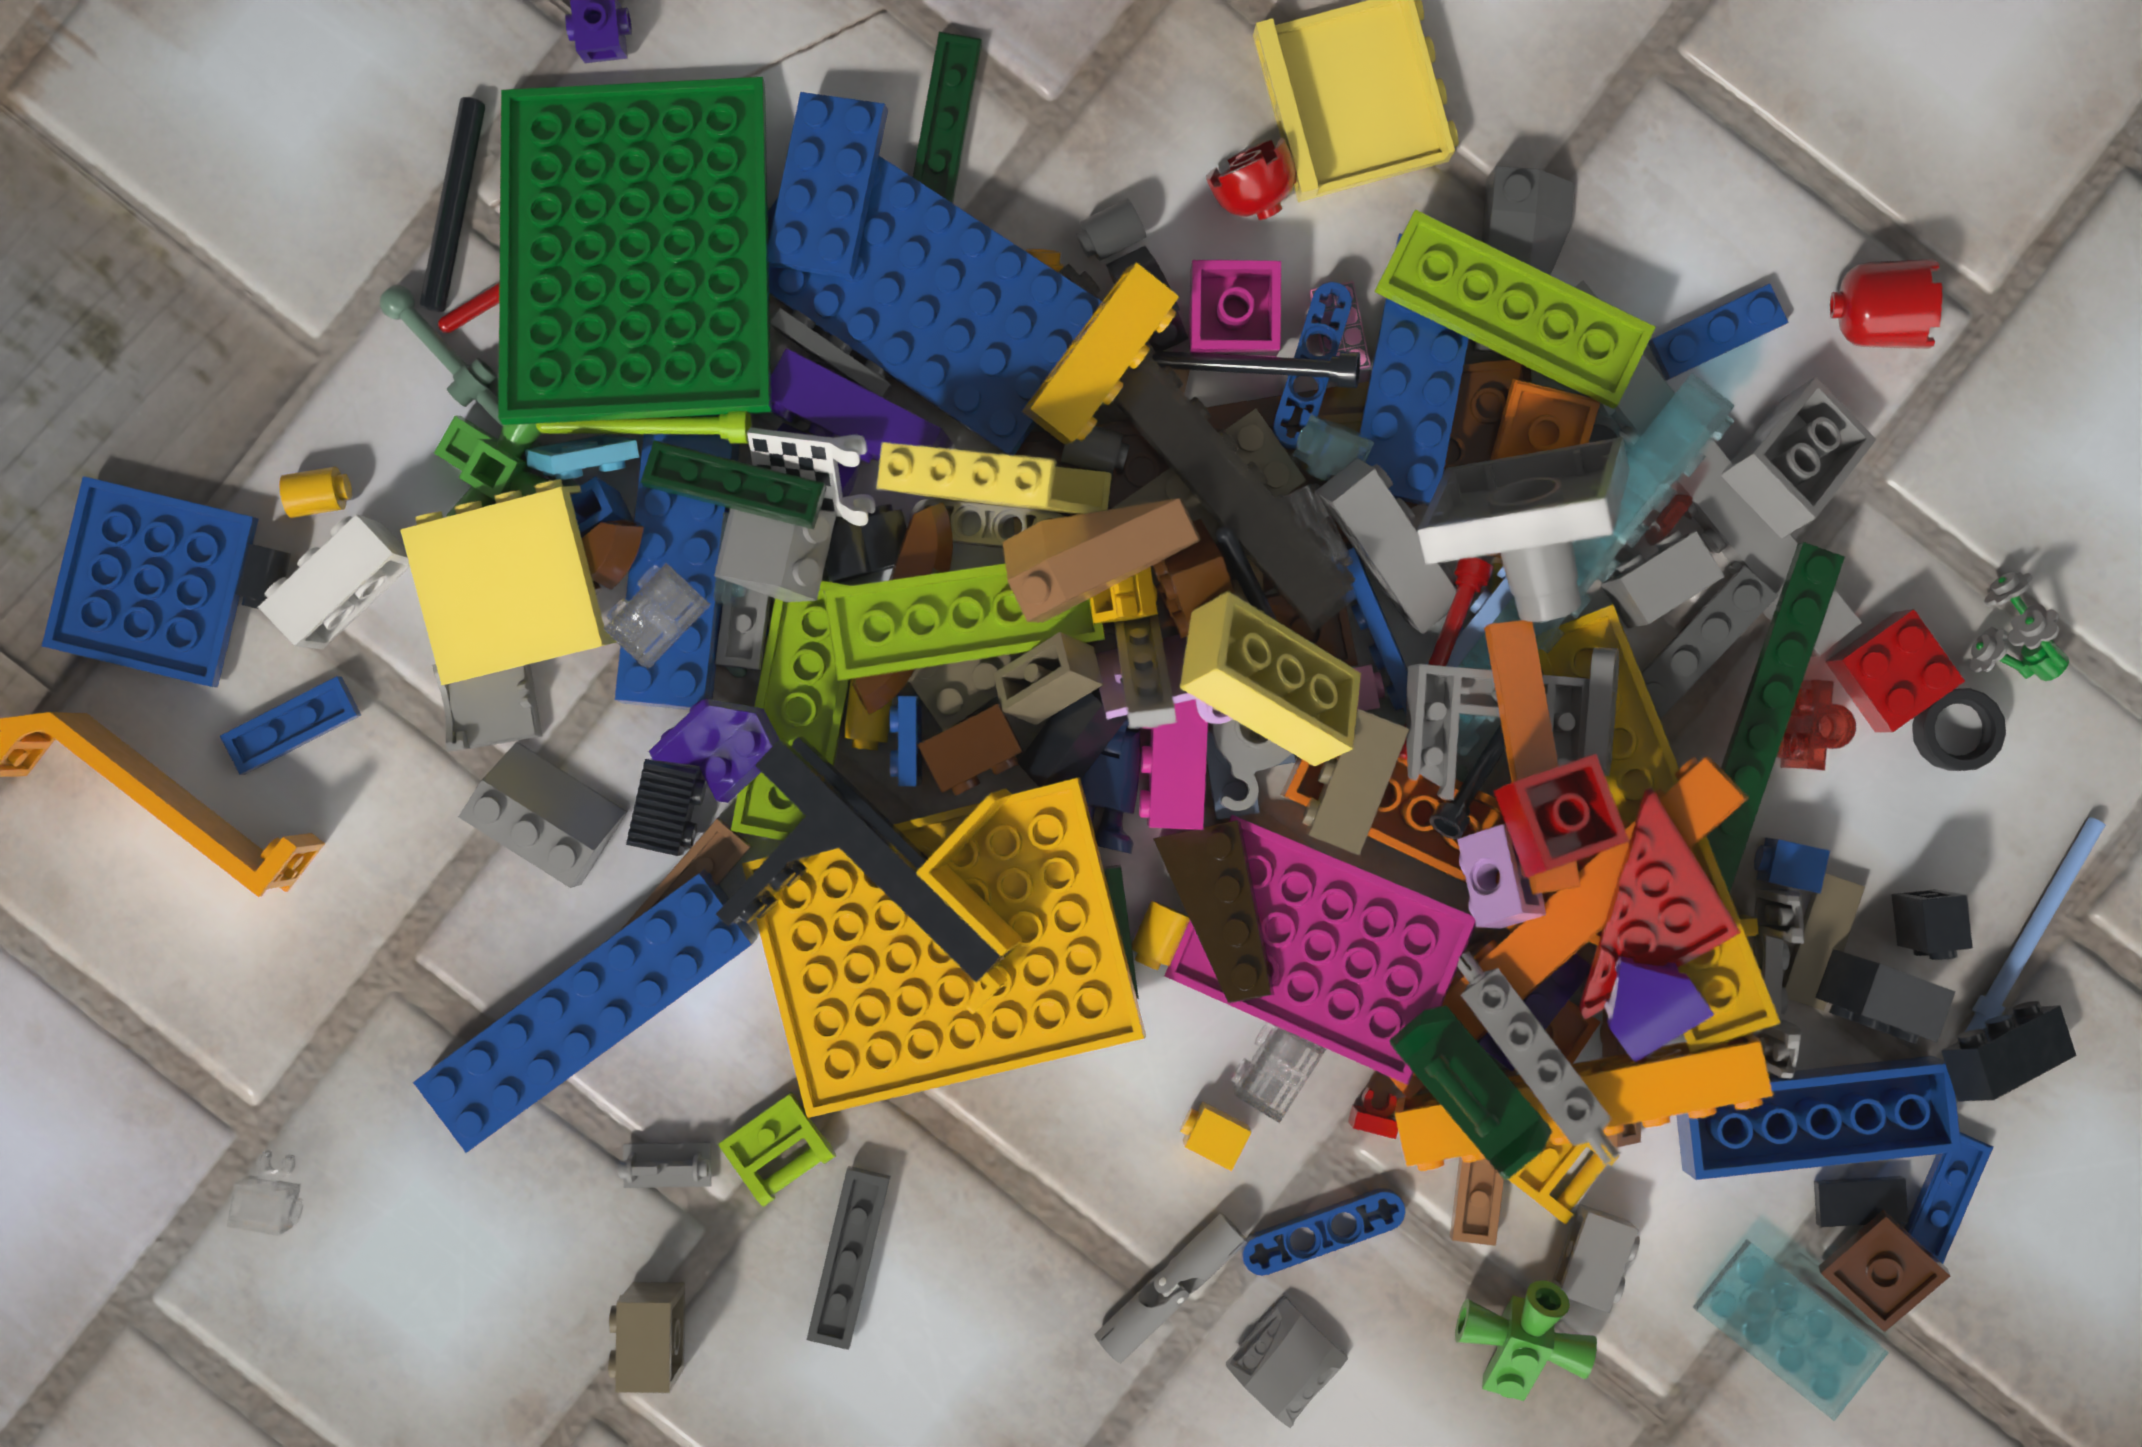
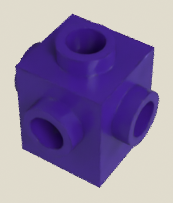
M570 0L572 14L565 15L567 35L569 41H575L576 52L583 62L594 63L628 59L625 35H632L631 17L628 8H622L618 0Z

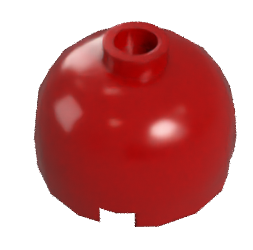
M1279 138L1276 147L1272 140L1265 141L1229 158L1227 161L1230 169L1222 174L1215 167L1206 175V180L1213 195L1221 207L1230 214L1241 217L1256 214L1259 220H1264L1283 209L1280 202L1289 196L1295 185L1296 167L1285 139Z

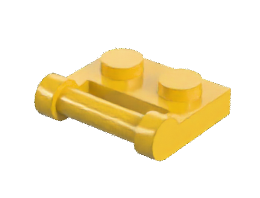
M1549 1139L1544 1151L1508 1180L1561 1222L1567 1224L1574 1215L1571 1210L1607 1164H1603V1161L1588 1142L1573 1146L1571 1143L1553 1145L1551 1139ZM1601 1144V1147L1612 1160L1607 1164L1612 1166L1619 1158V1155L1613 1158L1605 1146ZM1586 1147L1591 1149L1594 1153L1556 1200L1550 1196L1551 1191Z

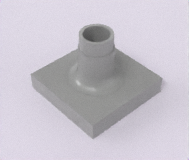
M1623 437L1446 468L1418 528L1425 564L1500 553L1509 588L1514 595L1520 619L1529 622H1542L1558 619L1573 613L1581 606L1573 541L1612 535L1614 532L1630 472Z

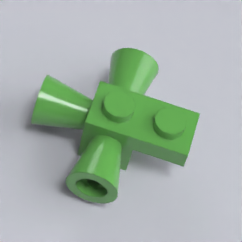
M454 416L434 454L461 470L459 478L471 485L454 507L475 501H481L483 507L496 504L494 496L521 490L523 497L536 493L535 485L552 481L529 472L530 467H527L526 457L523 455L525 453L524 449H528L542 434L537 430L536 424L503 425L499 439H497L464 417ZM454 507L447 513V517L456 515Z
M1544 1280L1531 1283L1528 1286L1525 1299L1513 1295L1502 1316L1469 1299H1465L1456 1323L1455 1341L1460 1343L1497 1345V1350L1483 1374L1482 1389L1507 1398L1525 1401L1547 1361L1582 1379L1588 1378L1596 1357L1597 1339L1594 1335L1554 1332L1555 1324L1570 1308L1568 1296L1559 1286Z

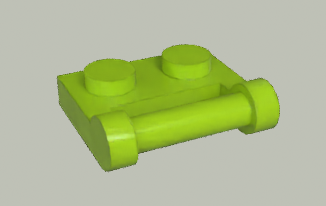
M792 1092L718 1144L750 1192L763 1207L775 1200L774 1194L818 1163L826 1164L836 1157L831 1144L820 1133L813 1121L807 1118L805 1110ZM803 1138L807 1141L811 1148L764 1180L758 1174V1169Z

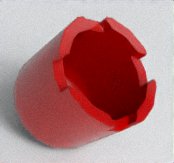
M1918 259L1858 264L1850 269L1842 279L1840 291L1831 293V319L1838 318L1840 331L1847 341L1856 346L1930 349L1935 344L1934 337H1928L1930 327H1940L1942 283H1933L1931 272L1938 271L1939 263L1935 259Z

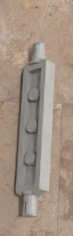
M1469 951L1462 954L1472 970L1470 971L1459 957L1457 967L1470 983L1461 996L1571 1144L1576 1146L1588 1142L1604 1165L1612 1161L1601 1147V1144H1603L1613 1158L1620 1154L1604 1133V1130L1611 1121V1117L1501 971L1496 968L1484 973Z

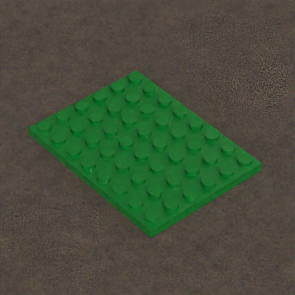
M763 77L501 90L498 419L501 424L518 425L720 415L736 411H746L747 413L772 412L766 99Z

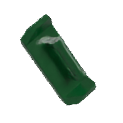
M1446 1005L1425 1009L1390 1039L1389 1043L1504 1180L1510 1179L1544 1151L1552 1133L1550 1126Z

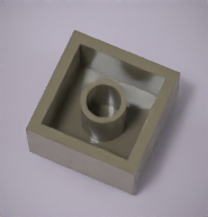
M632 1282L624 1294L620 1295L616 1305L611 1306L609 1331L610 1333H616V1350H611L608 1373L610 1378H615V1392L670 1393L684 1370L685 1282Z

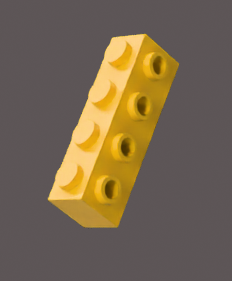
M1138 263L1126 268L1022 412L1063 444L1072 443L1076 438L1079 441H1083L1097 423V419L1093 417V414L1101 403L1109 405L1122 389L1124 384L1119 379L1128 366L1135 369L1149 352L1150 347L1145 343L1155 330L1161 333L1174 318L1176 311L1171 307L1179 296Z

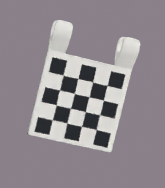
M750 428L748 430L747 436L754 466L825 483L827 489L821 510L842 517L854 525L864 526L868 523V513H874L876 509L873 497L867 494L843 497L837 463L838 461L849 467H855L860 463V454L863 455L867 452V444L863 436L848 435L829 438Z

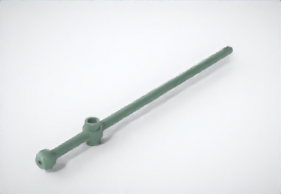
M393 285L388 288L380 297V307L383 313L391 319H401L453 374L454 381L446 388L449 394L464 407L471 403L473 399L478 401L502 427L503 425L498 419V398L490 390L489 385L497 377L495 372L480 358L473 361L471 365L466 364L415 310V299L407 288L400 285ZM536 439V441L529 448L539 447L542 445ZM556 475L548 476L552 481L557 480ZM573 478L561 480L562 485L578 486V483ZM725 667L735 677H743L747 673V669Z

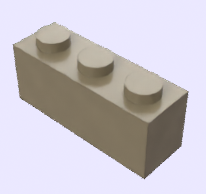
M1357 709L1353 749L1324 762L1318 778L1319 782L1324 783L1318 800L1310 799L1301 823L1308 825L1305 834L1360 855L1407 737L1408 728Z

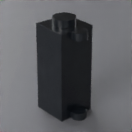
M1097 688L1052 715L1019 759V766L1038 787L1078 777L1081 780L1128 718V715L1107 719L1100 691Z

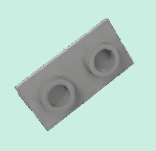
M711 1142L623 1144V1160L619 1161L618 1166L619 1178H623L624 1188L711 1187Z

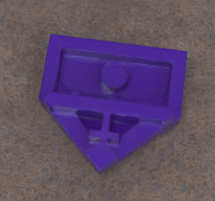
M1618 957L1615 968L1617 977L1611 997L1606 1000L1604 1007L1609 1016L1607 1023L1634 1062L1639 1061L1714 1015L1710 1005L1686 973H1680L1675 963L1667 962L1664 966L1635 963L1633 958Z

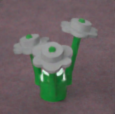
M2010 572L1997 578L1992 583L1991 593L1984 599V603L1987 606H1992L1996 603L2003 605L2010 600L2020 615L2012 619L2011 625L2013 629L2010 631L2009 636L2007 631L1991 627L1976 639L1971 649L1973 658L1970 668L1972 671L1980 672L1983 670L1989 672L1994 668L1995 663L2000 661L2016 669L2025 679L2035 674L2042 681H2051L2059 677L2068 667L2069 657L2053 640L2059 633V627L2056 624L2059 619L2058 613L2053 609L2046 610L2041 604L2027 607L2020 597L2029 588L2028 583L2033 579L2030 573L2023 575L2021 572ZM2007 636L2010 643L2014 646L2023 645L2021 649L2023 660L2020 661L2006 654L2008 645L2005 640Z

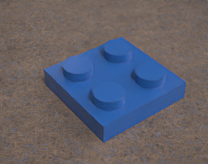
M898 696V706H890V731L898 732V750L890 751L891 777H898V786L922 785V753L918 747V744L922 743V700L917 696Z

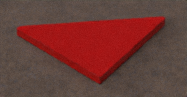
M1651 787L1645 790L1579 1006L1585 1019L1605 1009V1002L1611 997L1617 977L1615 968L1618 957L1633 958L1635 963L1664 966L1667 962L1675 963L1677 968L1741 933Z

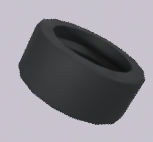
M1970 688L1952 690L1914 717L1912 723L1913 741L1920 755L1933 766L1948 771L1977 770L1990 763L2001 751L2006 736L2005 718L1998 704L1985 693ZM1952 704L1970 706L1977 712L1982 721L1980 743L1974 751L1966 755L1956 756L1947 753L1936 740L1935 723L1937 717L1944 708Z

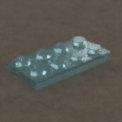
M1748 1239L1745 1240L1693 1306L1697 1312L1833 1421L1836 1420L1889 1353Z

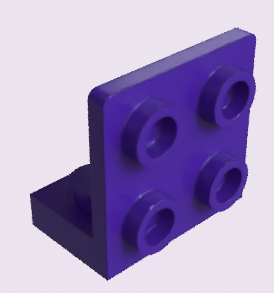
M704 699L695 703L690 708L689 713L676 726L664 732L661 740L649 750V754L652 760L699 766L715 800L728 803L761 773L755 765L779 740V737L764 708Z

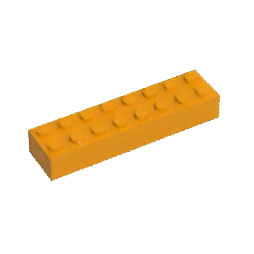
M1753 1033L1696 1053L1690 1052L1685 1041L1662 1046L1637 1062H1634L1628 1053L1571 1064L1611 1117V1121L1604 1130L1607 1136L1625 1131L1624 1125L1642 1122L1643 1127L1661 1126L1670 1122L1669 1116L1688 1113L1689 1118H1702L1716 1114L1715 1107L1734 1104L1735 1109H1749L1762 1105V1098L1773 1096L1761 1042ZM1520 1074L1508 1076L1509 1080L1552 1129L1549 1137L1552 1144L1571 1143ZM1431 1092L1418 1094L1409 1100L1407 1097L1397 1098L1395 1117L1407 1167L1417 1165L1419 1171H1426L1444 1166L1445 1159L1462 1157L1463 1162L1485 1159L1483 1154Z

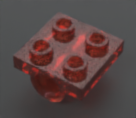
M1818 679L1802 681L1777 757L1781 759L1780 768L1825 771L1827 749L1842 748L1853 739L1856 733L1854 715L1846 707L1832 704L1834 681Z

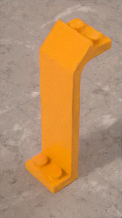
M46 712L0 718V777L27 776L51 744L57 740L258 897H262L267 889L278 887L288 892L325 845L313 833L283 836L281 839L277 837L262 850L88 713Z

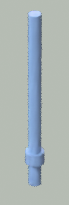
M2092 817L2087 819L1986 996L1980 995L1972 1009L1975 1015L1965 1032L1986 1028L1985 1021L2001 1016L2004 1012L2003 1002L2106 826L2103 822Z

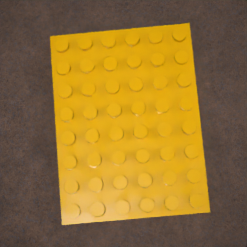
M1080 777L1012 794L1002 807L947 864L1023 938L996 967L1008 980L974 1014L967 1007L987 985L982 980L976 983L839 848L811 855L803 863L808 868L804 875L791 887L785 885L776 892L774 897L778 902L761 919L756 917L807 1118L1124 1044L1146 1037ZM982 802L893 825L929 859ZM768 857L742 863L746 881Z

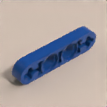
M1328 282L1317 288L1308 310L1294 358L1330 360L1332 355H1337L1352 305L1351 294L1345 286L1336 282ZM1331 294L1338 297L1337 304L1343 306V309L1336 308L1328 326L1321 324L1326 307L1319 300H1327ZM1315 319L1319 323H1312L1311 321ZM1330 326H1338V330L1336 331ZM1321 334L1327 337L1331 344L1330 352L1324 356L1312 355L1306 347V341L1310 336ZM1288 376L1272 432L1284 448L1297 449L1308 442L1316 423L1329 378L1312 377L1317 382L1318 391L1314 396L1304 398L1297 395L1293 387L1294 380L1299 376ZM1286 401L1299 408L1313 409L1312 413L1303 409L1299 427L1305 429V433L1297 432L1294 438L1287 437V429L1281 426V422H1290L1295 406H1286Z
M1378 1188L1251 1234L1246 1238L1248 1242L1241 1249L1243 1262L1247 1269L1256 1275L1263 1276L1278 1272L1397 1228L1404 1220L1406 1213L1405 1205L1399 1195L1391 1189ZM1381 1199H1386L1388 1204H1396V1207L1390 1210L1391 1218L1384 1220L1380 1214L1367 1217L1372 1226L1364 1229L1363 1218L1356 1207L1364 1205L1365 1212L1370 1213L1379 1208L1378 1201ZM1339 1213H1350L1354 1216L1356 1222L1354 1230L1344 1236L1334 1233L1331 1228L1333 1218ZM1305 1227L1313 1231L1315 1236L1314 1243L1307 1250H1297L1290 1243L1291 1234L1294 1230ZM1282 1234L1283 1244L1289 1256L1282 1258L1279 1249L1268 1254L1269 1262L1265 1264H1260L1257 1258H1249V1256L1255 1253L1254 1246L1256 1244L1262 1243L1265 1249L1278 1246L1274 1237Z

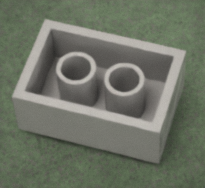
M1814 377L1779 402L1721 473V476L1782 539L1816 519L1877 439L1817 377Z

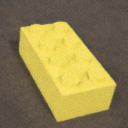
M1226 592L1192 611L1180 684L1181 689L1313 766H1317L1353 749L1361 679L1360 672L1230 592Z

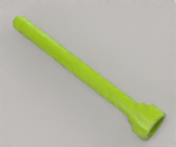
M736 411L720 414V416H679L536 424V428L544 434H718L721 439H728L730 444H749L747 432L752 428L751 413Z

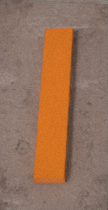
M1519 620L1489 624L1484 629L1511 781L1515 782L1559 767L1533 622ZM1576 861L1529 877L1532 894L1581 887Z

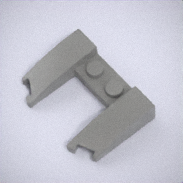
M1425 664L1408 666L1406 728L1409 729L1406 737L1408 777L1412 780H1417L1418 776L1422 775L1440 786L1437 793L1439 797L1454 800L1459 715L1500 717L1492 670ZM1542 675L1558 765L1562 766L1584 758L1590 679Z
M1755 889L1754 917L1758 921V934L1753 937V954L1781 1023L1753 1034L1761 1042L1767 1071L1781 1078H1793L1799 1053L1801 1029L1793 1023L1781 1020V1014L1786 1013L1788 1006L1787 990L1785 987H1782L1783 970H1786L1789 965V948L1784 941L1804 943L1801 893L1792 890Z

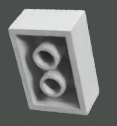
M355 515L353 518L351 516L343 518L331 529L330 535L332 537L321 548L314 547L299 559L297 563L300 567L288 579L283 577L265 592L267 599L258 608L294 646L324 649L410 568L405 546L382 522L360 515Z

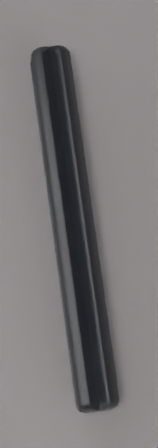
M462 97L459 102L420 298V306L429 311L444 312L446 309L486 108L485 104L476 98Z

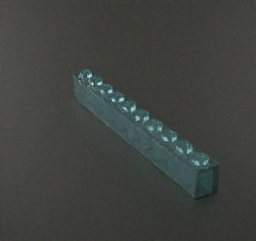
M1693 373L1690 374L1627 453L1630 472L1613 534L1573 541L1578 571L1577 584L1581 598V606L1570 614L1575 619L1591 601L1592 597L1586 592L1595 580L1598 579L1605 583L1621 563L1614 557L1623 545L1627 544L1633 548L1649 527L1643 523V520L1654 508L1661 513L1675 496L1677 491L1671 485L1679 475L1683 473L1690 477L1706 456L1699 450L1711 437L1718 442L1735 421L1728 416L1735 405ZM1514 597L1492 624L1522 620L1518 616ZM1567 615L1554 620L1533 622L1538 652L1542 649L1549 653L1563 636L1564 632L1558 627ZM1485 633L1460 663L1459 668L1492 670ZM1460 714L1457 753L1466 757L1481 738L1475 730L1485 718L1493 723L1497 717Z

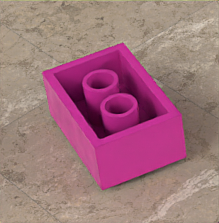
M1195 699L1174 704L1176 723L1162 724L1153 728L1143 727V729H1151L1150 746H1142L1141 772L1149 773L1148 790H1140L1139 816L1140 818H1147L1149 828L1203 830L1208 722L1199 715Z

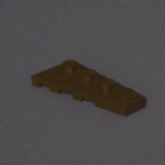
M1236 820L1203 827V830H1189L1153 838L1227 1002L1236 1003L1274 995L1241 822Z

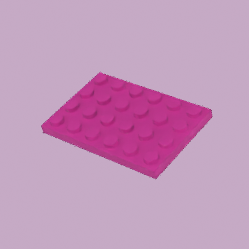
M1231 815L1229 822L1238 820L1242 826L1274 995L1228 1003L1191 921L1164 976L1400 1082L1409 1084L1414 1072L1389 1043L1390 1039L1425 1009L1442 1006L1458 969L1459 957L1462 959V954H1464L1476 926L1474 917Z

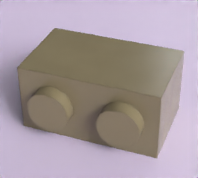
M1059 632L993 673L1002 712L1035 725L1103 685L1094 647L1062 632Z

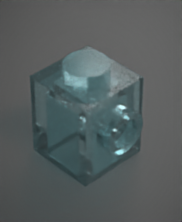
M1311 414L1306 427L1301 430L1298 436L1297 447L1293 455L1308 464L1305 470L1307 473L1329 481L1332 475L1338 474L1355 459L1358 458L1366 462L1374 442L1351 428Z

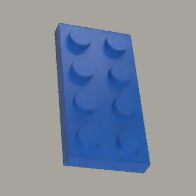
M800 92L768 244L769 266L854 279L888 115V108L885 103Z

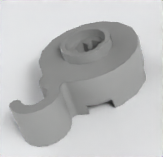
M1234 719L1222 724L1212 723L1211 734L1216 748L1230 764L1231 775L1243 781L1247 788L1246 795L1241 800L1235 801L1228 796H1223L1220 798V804L1234 811L1248 809L1255 803L1259 794L1255 772L1279 765L1292 753L1260 734L1258 739H1252L1249 737L1250 729Z

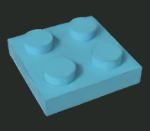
M603 434L524 449L527 467L543 471L544 476L556 475L557 480L583 476V468L599 467V471L622 469L626 467L625 460L639 458L636 440L612 434Z

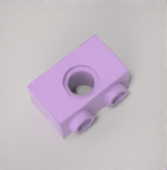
M1506 824L1457 839L1460 849L1459 864L1466 876L1470 895L1469 909L1475 919L1476 927L1501 929L1547 915L1542 893H1531L1529 877L1526 878ZM1499 871V872H1500V881H1499V884H1498V886H1497V884H1496V875H1497V872Z

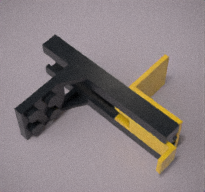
M803 736L797 737L792 746L785 739H779L756 763L755 766L806 817L722 906L716 915L728 927L742 921L748 924L755 917L761 919L778 902L774 897L776 892L785 885L791 887L804 875L808 868L803 863L811 855L839 848L976 983L982 980L987 985L967 1007L972 1014L977 1012L1008 980L996 967L1023 938L947 864L1002 807L1012 794L1006 788L990 793L928 859Z

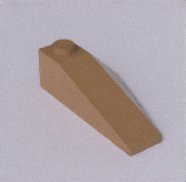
M1180 498L1044 520L1003 541L1007 581L1026 621L1044 623L1201 539Z

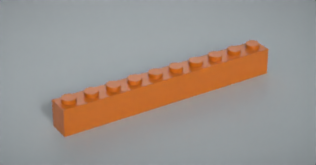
M1693 757L1674 774L1679 782L1668 792L1665 793L1661 788L1655 791L1656 796L1690 850L1749 798L1711 757H1705L1701 762ZM1625 819L1622 823L1630 841L1636 821L1631 824ZM1629 842L1602 851L1599 854L1596 853L1580 859L1576 864L1581 887L1543 893L1542 896L1547 915L1507 926L1506 928L1511 934L1500 944L1492 940L1474 956L1484 973L1498 968L1520 998L1524 1000L1597 935L1604 927ZM1459 970L1455 973L1442 1006L1446 1005L1474 1039L1478 1041L1488 1031L1461 996L1470 983ZM1415 1073L1409 1084L1389 1077L1408 1100L1426 1088Z

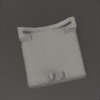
M436 664L432 665L444 705L447 751H461L543 737L530 664L446 685H441Z

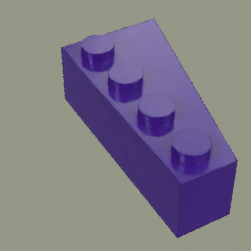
M785 348L771 375V413L790 423H793L795 418L810 425L807 431L815 436L829 438L848 435L863 436L866 440L867 452L863 455L860 454V460L866 463H870L872 459L880 462L882 442L951 449L954 445L942 428Z

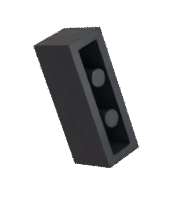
M2039 1001L2018 1004L2012 1008L2013 1014L1988 1019L1985 1021L1986 1028L1961 1033L1957 1036L1958 1042L1941 1050L1957 1101L1996 1100L2077 1056L2061 1005L2041 1007Z

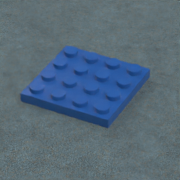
M83 476L42 647L218 688L240 599L239 595H235L246 543L253 544L259 518Z

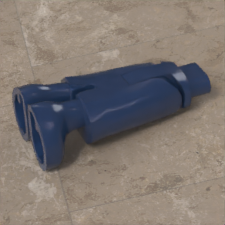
M1127 718L1090 769L1081 778V783L1092 826L1096 807L1104 809L1100 826L1095 835L1097 846L1132 854L1134 843L1130 836L1124 832L1122 821L1123 813L1134 814L1141 757L1139 731L1142 727L1130 728Z

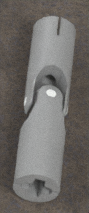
M1220 1213L1170 1261L1164 1270L1160 1271L1094 1334L1099 1344L1115 1361L1121 1364L1194 1291L1198 1290L1248 1242L1247 1239L1224 1214ZM1162 1293L1167 1300L1155 1306L1158 1294Z

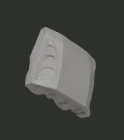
M1284 1295L1258 1322L1241 1346L1227 1360L1226 1367L1241 1385L1276 1419L1291 1428L1294 1425L1295 1419L1312 1398L1343 1367L1348 1360V1356L1328 1340Z

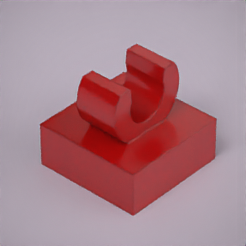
M1366 1088L1361 1098L1363 1107L1352 1105L1348 1119L1349 1124L1353 1129L1396 1139L1398 1126L1396 1117L1391 1115L1396 1108V1096L1389 1093L1386 1104L1381 1108H1375L1372 1106L1374 1091L1371 1088Z

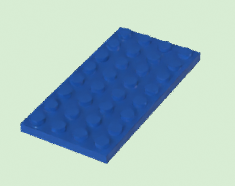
M881 156L878 158L854 279L769 266V294L790 309H796L815 322L818 328L845 342L853 349L852 351L883 368L889 376L1009 456L1016 454L1037 424L1024 414L1022 410L1102 302ZM778 198L768 210V244Z

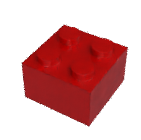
M1915 609L1893 613L1825 661L1875 733L1896 731L1965 682Z
M1596 754L1512 782L1494 791L1526 878L1629 842Z

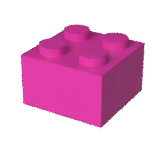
M1192 260L1190 268L1189 353L1277 357L1280 351L1281 261Z

